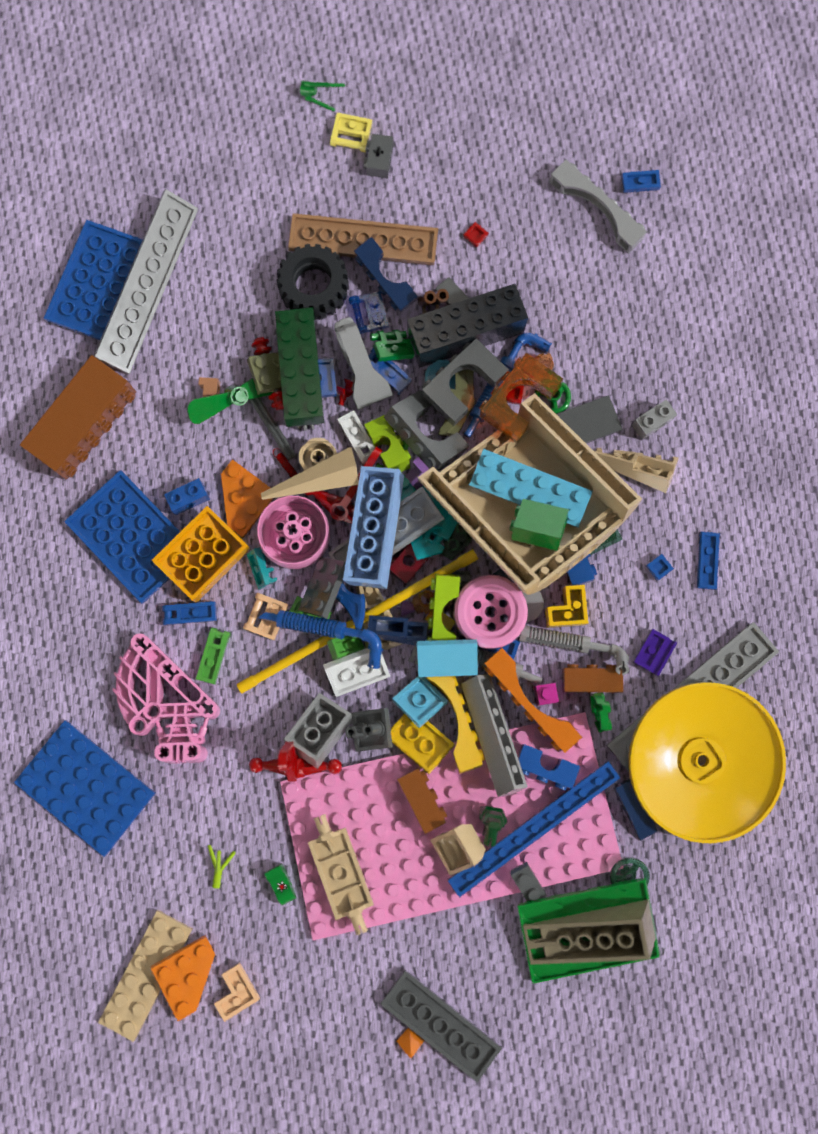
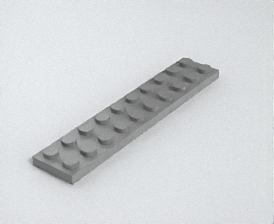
M167 189L161 195L94 354V357L101 362L126 374L131 372L199 209Z
M752 622L673 689L699 682L719 683L738 688L778 654L779 651L759 627ZM644 714L606 745L628 773L629 749L632 736Z

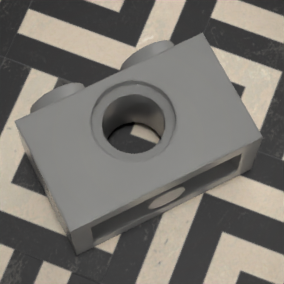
M666 399L637 418L631 426L641 440L671 422L677 416V413Z

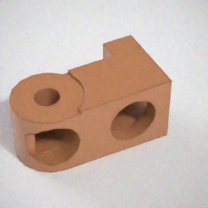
M199 377L198 385L203 389V397L219 394L220 381L218 378Z

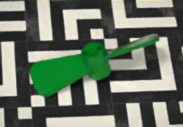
M253 378L240 386H228L224 393L191 400L187 405L188 417L192 423L200 424L232 404L242 406L248 399L269 396L273 392L258 394Z

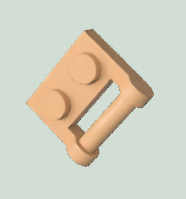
M256 593V601L247 623L243 625V629L275 641L280 627L276 626V622L261 619L257 628L254 627L255 621L263 602L268 603L265 612L278 614L280 610L287 611L289 605Z

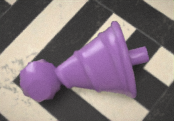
M404 600L401 602V606H396V609L401 610V617L417 610L423 614L427 611V605L420 603L417 606Z

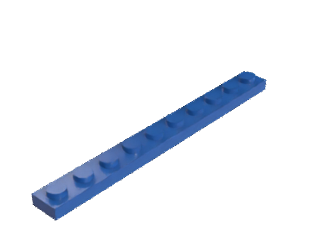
M607 761L573 786L572 789L570 788L496 843V846L488 849L484 853L482 860L475 866L456 873L448 879V882L460 898L620 779V776L609 761Z

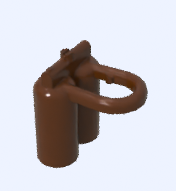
M440 289L436 292L429 290L419 295L417 303L422 307V314L428 312L426 311V306L431 304L435 305V309H439V304L448 300L449 293L445 289Z

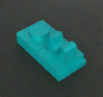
M261 547L251 550L247 554V558L257 588L261 590L267 585L275 583L277 577H269V573L273 572L274 568H266V557L262 553Z

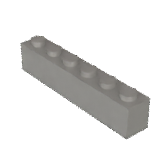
M476 675L461 684L497 797L512 795L527 788V784L491 676Z

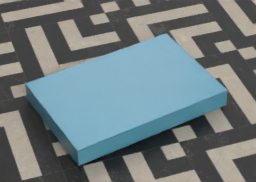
M477 639L417 641L418 677L478 675Z

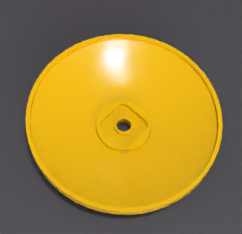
M699 682L673 689L661 696L647 709L632 736L629 749V774L633 790L640 805L660 827L688 841L697 843L726 842L753 830L774 808L785 780L786 753L778 726L769 712L756 699L732 686L712 682ZM704 755L706 757V763L700 766L698 764V758L699 756Z

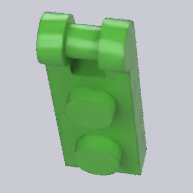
M213 627L210 629L196 676L197 680L216 685L231 632H220L217 628ZM216 638L221 640L220 645L214 644Z

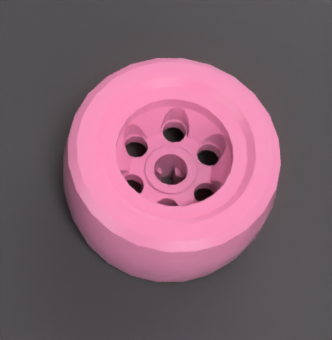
M285 496L271 502L264 509L257 526V538L263 553L270 561L287 569H302L316 563L324 555L330 541V525L324 511L315 502L301 496ZM296 517L295 521H289L288 518ZM303 521L309 522L307 527H303L301 524ZM280 524H284L283 530H278ZM295 527L297 533L293 532V535H290L289 529ZM309 534L311 536V539L309 541H305L303 539V536ZM281 537L286 539L284 544H279ZM293 543L299 544V548L297 550L292 549Z
M488 574L478 576L462 587L459 597H456L453 615L459 632L466 640L477 639L478 647L496 649L512 643L520 636L527 622L528 607L523 592L514 582L499 575ZM492 593L494 596L493 600H486V594ZM502 599L507 602L504 608L499 606V601ZM479 601L481 608L475 609L473 606L474 602ZM488 606L495 608L494 617L486 616L485 613ZM502 614L507 615L508 620L506 622L500 621ZM476 616L482 617L480 624L475 623L474 619ZM493 622L495 624L494 630L488 629L489 623Z

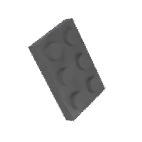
M323 557L319 558L305 595L301 600L299 611L328 618L343 582L346 562Z

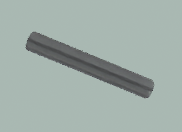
M260 397L250 399V402L287 460L293 459L296 456L294 450Z

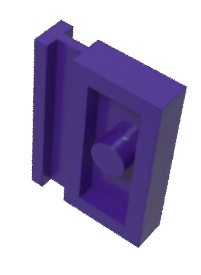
M651 629L633 663L655 674V676H659L677 642L655 629Z

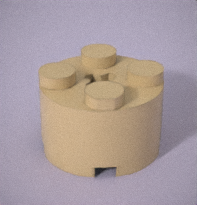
M312 438L301 447L299 462L303 471L337 454V452L328 440ZM318 456L322 458L320 462H316Z

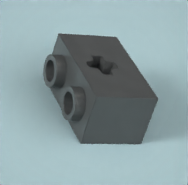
M372 134L371 141H367L366 152H369L368 157L364 158L363 165L367 176L388 179L394 146L393 136Z

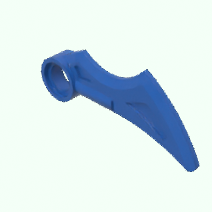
M343 581L336 599L347 610L356 629L361 630L365 617V595L349 592Z

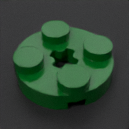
M603 692L593 693L590 697L592 713H594L597 720L594 721L597 731L605 732L612 730V723L610 718H608V713H611L609 701H605Z

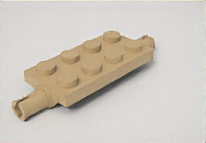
M323 814L320 818L319 816L313 818L320 836L309 841L308 845L335 919L350 918L355 934L360 935L361 930L362 933L368 931L361 913H363L364 909L373 906L374 903L346 827L335 832L331 831L326 814Z

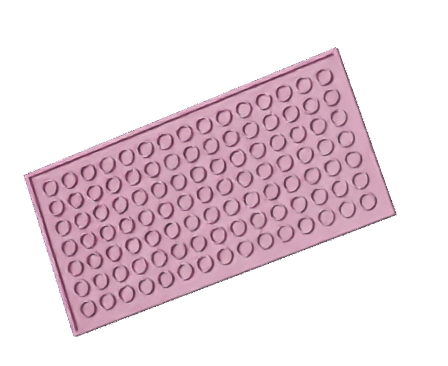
M586 712L557 718L567 720L582 736L566 753L562 750L558 752L551 744L552 738L549 735L544 737L537 729L540 726L538 723L508 729L517 757L522 744L543 751L540 763L545 770L555 768L559 758L579 765L580 769L574 786L599 768ZM478 738V742H475V744H476L478 750H479V749L482 750V747H481V744H480V741H479V738ZM457 741L453 742L455 746L430 775L426 773L429 779L426 783L429 789L433 788L439 798L435 801L438 807L443 806L448 817L444 818L445 824L425 834L397 780L419 768L420 772L423 769L404 753L342 767L338 774L324 771L298 778L296 782L280 781L312 940L355 931L350 918L343 917L336 920L308 845L309 841L320 836L313 818L318 816L320 818L321 815L326 814L330 829L334 832L346 827L374 903L373 906L364 909L363 913H361L366 927L369 928L520 893L521 891L509 871L525 862H528L542 887L623 869L605 790L459 898L448 882V879L453 875L450 876L430 840L459 825L472 824L483 844L485 836L482 833L485 824L479 819L480 806H489L503 809L507 818L505 827L498 831L496 843H498L564 794L565 790L555 787L556 782L548 780L545 783L537 780V775L529 773V776L523 774L527 788L512 795L497 797L486 759L482 761V767L459 773L453 756ZM489 842V846L483 844L486 849L485 852L491 848V842Z

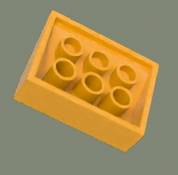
M206 506L152 561L193 602L197 603L251 548Z

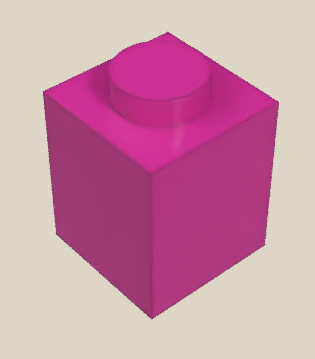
M556 683L534 686L537 706L559 702Z

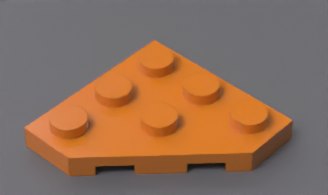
M232 459L221 473L227 525L244 538L274 498L262 500L261 493L271 487Z
M206 935L150 966L178 1022L197 1010L215 957V953Z

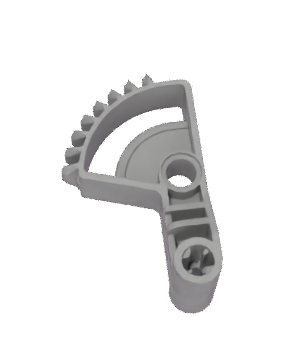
M348 317L336 322L334 329L340 349L353 372L352 398L357 409L360 410L392 396L388 381L372 367L358 327L353 319Z

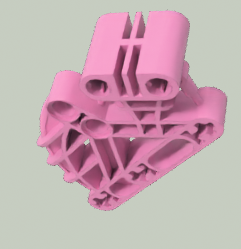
M144 634L134 635L131 639V645L124 656L119 657L121 663L118 673H113L117 677L116 689H112L117 696L119 709L130 731L138 736H145L157 726L156 731L159 737V745L155 748L154 754L159 761L169 764H180V762L201 763L205 761L208 753L207 749L201 744L205 742L204 737L207 731L208 720L216 719L219 716L220 707L151 639ZM139 641H143L148 649L145 650L141 647ZM143 659L147 662L146 679L138 672ZM167 667H170L176 674L174 677L167 672ZM136 675L146 684V700L135 691ZM164 679L188 703H163ZM181 679H187L200 692L201 696L198 701L193 702L179 689L178 683ZM136 697L145 705L141 710ZM204 703L212 708V714L207 713L208 710L202 706ZM157 707L158 714L155 717H151V709ZM190 718H205L198 734L193 732V728H198V726L191 724ZM162 719H173L172 724L166 725V728L170 729L169 734H165L163 727L160 725ZM143 721L144 728L138 732L136 725Z

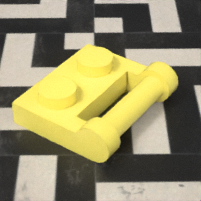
M337 113L330 146L336 147V145L359 149L360 152L366 153L372 119ZM338 134L362 138V141L338 138Z

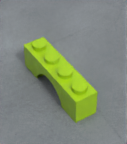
M435 573V578H431V590H434V598H430L429 609L433 610V614L428 620V629H431V637H427V641L456 640L455 633L448 630L442 622V611L450 600L459 597V575Z

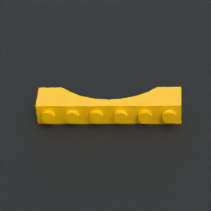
M456 676L426 677L432 685L437 687L446 696L455 712L458 723V739L453 756L459 773L482 767V761L485 758L482 750H478L475 742H478L475 730L471 731L469 727L471 719L468 711L464 712L462 705L465 702L462 694L457 693L456 686H458Z

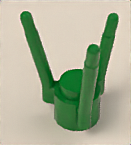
M302 80L300 95L305 96V101H310L335 111V108L312 97L316 96L317 87H345L344 83Z

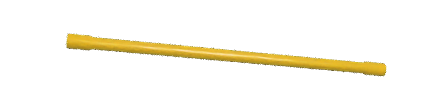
M473 549L455 561L365 611L363 624L369 621V615L378 616L431 585V578H435V573L452 574L460 568L478 560L476 553ZM352 619L346 622L347 628H356ZM321 636L255 675L236 684L237 688L242 694L257 686L258 683L327 645V641L335 638Z

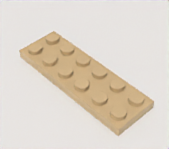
M160 910L156 911L98 1022L99 1024L133 1042L136 1040L161 991L150 966L183 948L193 928Z

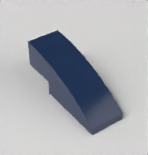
M369 615L368 630L375 632L380 639L417 646V641H427L428 623L411 622L408 618Z
M628 779L613 787L639 840L641 841L658 832L653 820L640 805L633 790L631 780Z

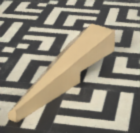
M352 447L262 492V500L358 485V473Z

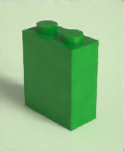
M522 499L521 505H517L514 517L516 519H512L509 531H512L511 540L558 551L567 523L569 509Z

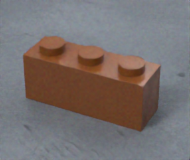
M568 664L567 668L562 669V692H624L622 669H620L621 673L618 674L616 672V665H606V668H598V665H586V668H579L577 664Z
M419 768L397 779L425 834L446 823L444 818L448 816L443 806L438 807L435 800L439 798L433 788L429 789L426 783L429 779L424 770L420 772Z

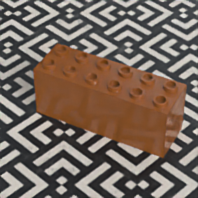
M91 355L20 443V446L67 480L75 475L77 466L87 460L89 451L98 446L101 441L100 437L104 432L110 431L115 418L121 417L124 412L123 408L127 403L130 404L135 399L136 390L125 378Z

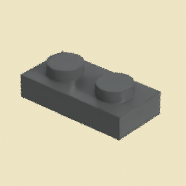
M528 862L509 871L526 901H535L547 896Z

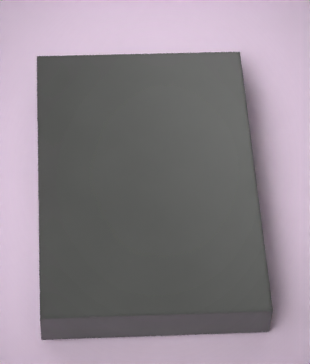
M609 395L556 414L586 444L623 430Z

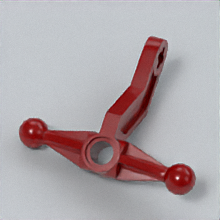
M375 447L364 466L372 467L383 450ZM358 485L351 486L344 497L322 490L304 493L308 496L313 495L335 520L352 524L355 506L352 505L351 499L357 492ZM337 506H342L345 511H340Z
M285 742L279 751L278 758L263 761L258 757L253 758L249 762V769L254 773H259L265 769L285 775L288 782H296L298 778L328 770L331 774H338L342 770V763L338 759H331L328 762H322L317 769L296 755L294 742Z

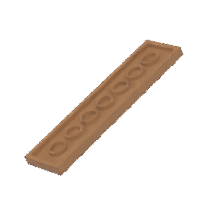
M293 213L288 249L289 251H295L294 248L300 246V249L304 248V244H310L311 247H315V244H320L323 249L327 246L331 248L332 253L336 252L339 256L356 257L354 250L372 237L384 253L383 261L434 266L438 228Z

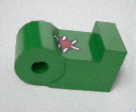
M283 864L264 873L282 906L297 898Z

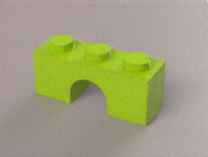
M385 415L364 424L374 447L380 445L390 446L387 451L380 454L385 468L399 469L401 472L411 468L409 461L412 458L407 449H403L402 445L404 444L401 437L395 435V430L385 420Z

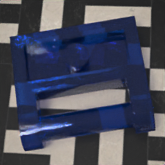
M380 291L360 296L354 295L348 298L349 304L352 305L360 334L389 327ZM364 302L369 320L368 325H364L359 303Z

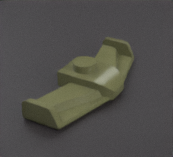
M463 370L455 374L456 390L451 389L452 393L468 408L467 415L454 427L445 419L438 435L450 437L456 432L459 433L475 402L474 371Z

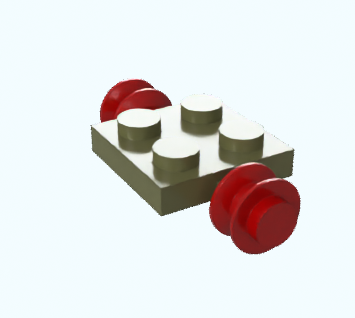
M259 337L251 344L252 348H256L254 351L256 356L248 357L247 363L257 393L273 392L269 396V400L274 401L271 407L281 410L283 409L282 391H280L282 386L279 352L270 353L272 348L267 346L269 339Z

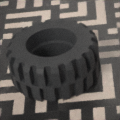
M304 244V248L300 249V246L294 248L295 252L291 253L289 251L286 254V260H281L280 268L277 269V286L286 308H290V310L313 308L315 320L317 316H321L322 320L327 318L326 314L328 313L331 316L335 314V308L338 307L340 309L343 306V300L347 299V291L349 290L348 274L344 261L340 260V256L336 252L332 253L331 248L326 246L323 249L320 244H315V247H311L310 244ZM308 270H321L329 275V286L319 294H304L296 288L298 277Z

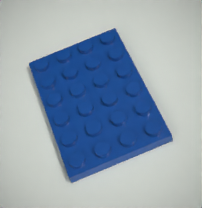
M86 219L46 311L45 321L101 340L143 239Z
M122 470L115 474L64 521L141 604H144L170 579L152 559L180 531Z
M64 720L14 782L103 857L107 856L156 794L150 787L67 720Z

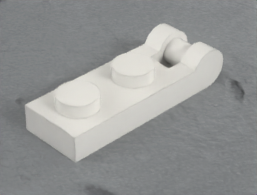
M353 410L338 418V422L361 464L365 465L375 447ZM368 447L369 452L363 454L362 449Z

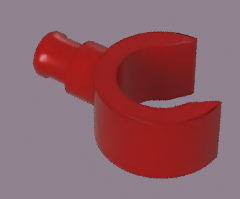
M345 378V388L339 386L336 388L337 393L340 395L338 404L344 406L346 398L353 393L352 384L354 382Z

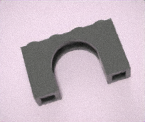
M477 338L473 342H467L462 348L463 351L459 355L455 354L449 360L450 364L445 368L441 367L436 372V377L432 381L429 379L422 386V396L453 427L468 412V408L450 389L449 381L453 375L459 371L471 370L478 373L495 388L508 374L509 369Z
M419 390L391 406L384 418L429 469L434 467L439 471L459 458L469 445L458 432L445 440L436 441L426 437L419 430L416 419L423 416L431 407V404L422 396V391Z

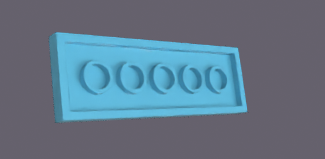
M483 449L469 486L521 505L522 499L569 509L567 524L579 527L593 492L486 449Z

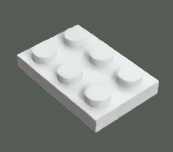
M368 648L323 664L335 696L338 697L390 677L382 652L379 669H373V666L372 668L367 667L370 652Z

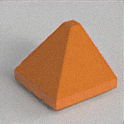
M409 1027L396 1040L410 1058L415 1055L425 1041Z

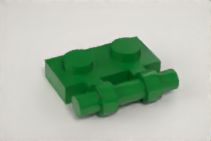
M398 329L392 330V332L377 331L370 334V340L377 341L373 347L378 362L413 359L415 352L410 339H403L407 337L406 331Z

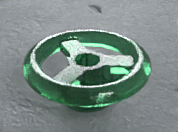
M632 857L623 858L613 865L610 872V883L614 884L616 881L636 879V872L640 867L644 878L646 877L648 886L650 873L647 866L641 860ZM623 866V869H620V874H616L618 869Z

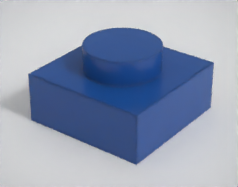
M663 554L646 565L657 581L674 569Z

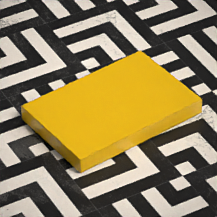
M405 714L391 728L392 743L429 775L455 746L449 738L429 721L418 728Z

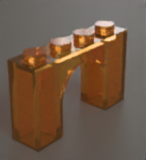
M528 353L523 358L519 357L514 363L515 368L504 375L503 383L493 389L491 398L484 400L479 408L480 417L515 443L526 432L529 422L508 406L506 401L507 394L515 387L530 386L551 400L563 383L561 376Z

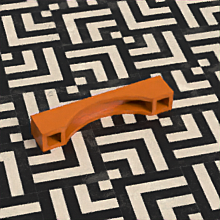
M502 647L484 662L486 665L485 671L491 677L495 675L500 680L497 684L504 692L510 691L513 695L511 700L518 707L522 705L526 709L524 714L531 722L535 719L540 725L537 729L544 737L549 735L552 738L551 744L558 752L562 750L566 753L582 738L567 720L548 716L529 702L518 682L516 662Z

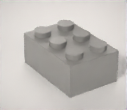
M319 693L284 738V743L294 742L296 755L318 769L344 734L346 728L352 723V714Z

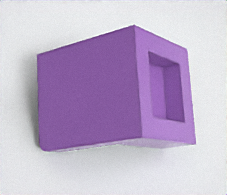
M419 457L413 461L415 467L405 475L416 490L423 486L418 477L429 470Z

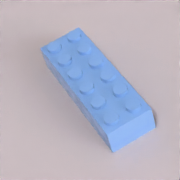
M361 466L343 581L349 585L387 589L404 475L399 469Z

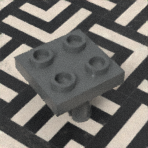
M388 708L351 713L353 726L347 727L345 733L348 738H354L355 752L393 747Z

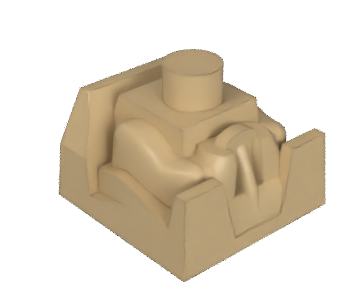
M472 824L459 825L430 840L450 876L475 866L482 860L486 850Z

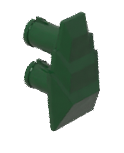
M459 523L456 525L450 539L443 541L445 548L442 555L450 560H453L458 553H462L472 540V536Z
M480 806L479 819L485 824L482 833L485 836L483 844L489 846V842H491V847L496 846L498 831L507 824L506 814L501 808Z

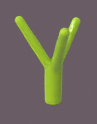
M208 845L209 854L215 869L212 887L220 888L222 871L236 852L233 851L221 865V851H217V858H215L212 846Z

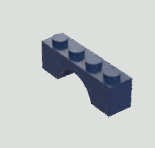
M372 237L354 250L356 262L360 267L364 265L368 270L366 272L367 276L372 282L375 280L378 283V290L383 296L387 295L391 300L389 304L395 311L398 309L401 313L417 301L418 295L407 281L394 283L382 275L380 263L384 253Z

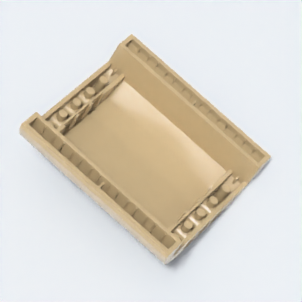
M535 393L520 404L517 417L441 472L432 467L418 477V480L520 589L528 595L549 586L593 552L624 523L642 501V498ZM483 449L593 491L579 527L566 523L558 551L511 540L512 531H509L512 519H516L514 514L518 504L469 486Z

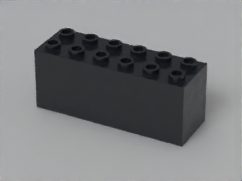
M514 283L407 319V336L411 341L418 366L421 368L438 360L451 358L455 354L459 355L463 351L464 345L467 342H473L476 338L484 346L523 334L528 321V315L517 286Z

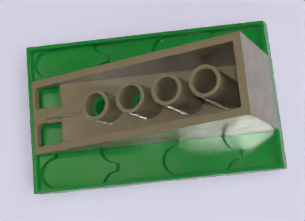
M646 877L593 887L582 891L553 895L535 901H525L517 906L532 984L660 957Z

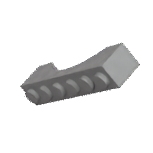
M565 160L551 174L549 183L560 193L578 196L590 201L606 215L614 231L616 243L625 251L630 253L644 239L647 233L645 227L641 223H637L629 212L621 209L614 199H610L604 193L602 188L594 185L587 175H583L578 170L575 164Z

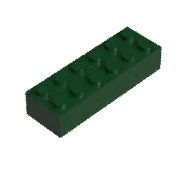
M313 308L275 311L286 426L325 423Z

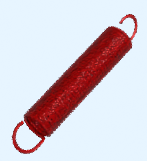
M279 453L277 456L274 455L290 477L298 474L283 453Z

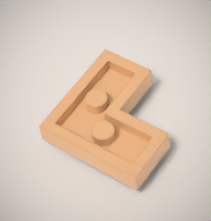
M241 963L222 973V977L231 992L216 1001L214 1005L224 1022L260 1000Z

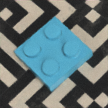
M416 677L392 698V701L418 728L424 725L448 703V700L425 677Z

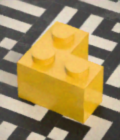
M585 585L565 586L562 589L564 606H550L545 609L546 628L587 625L588 613Z

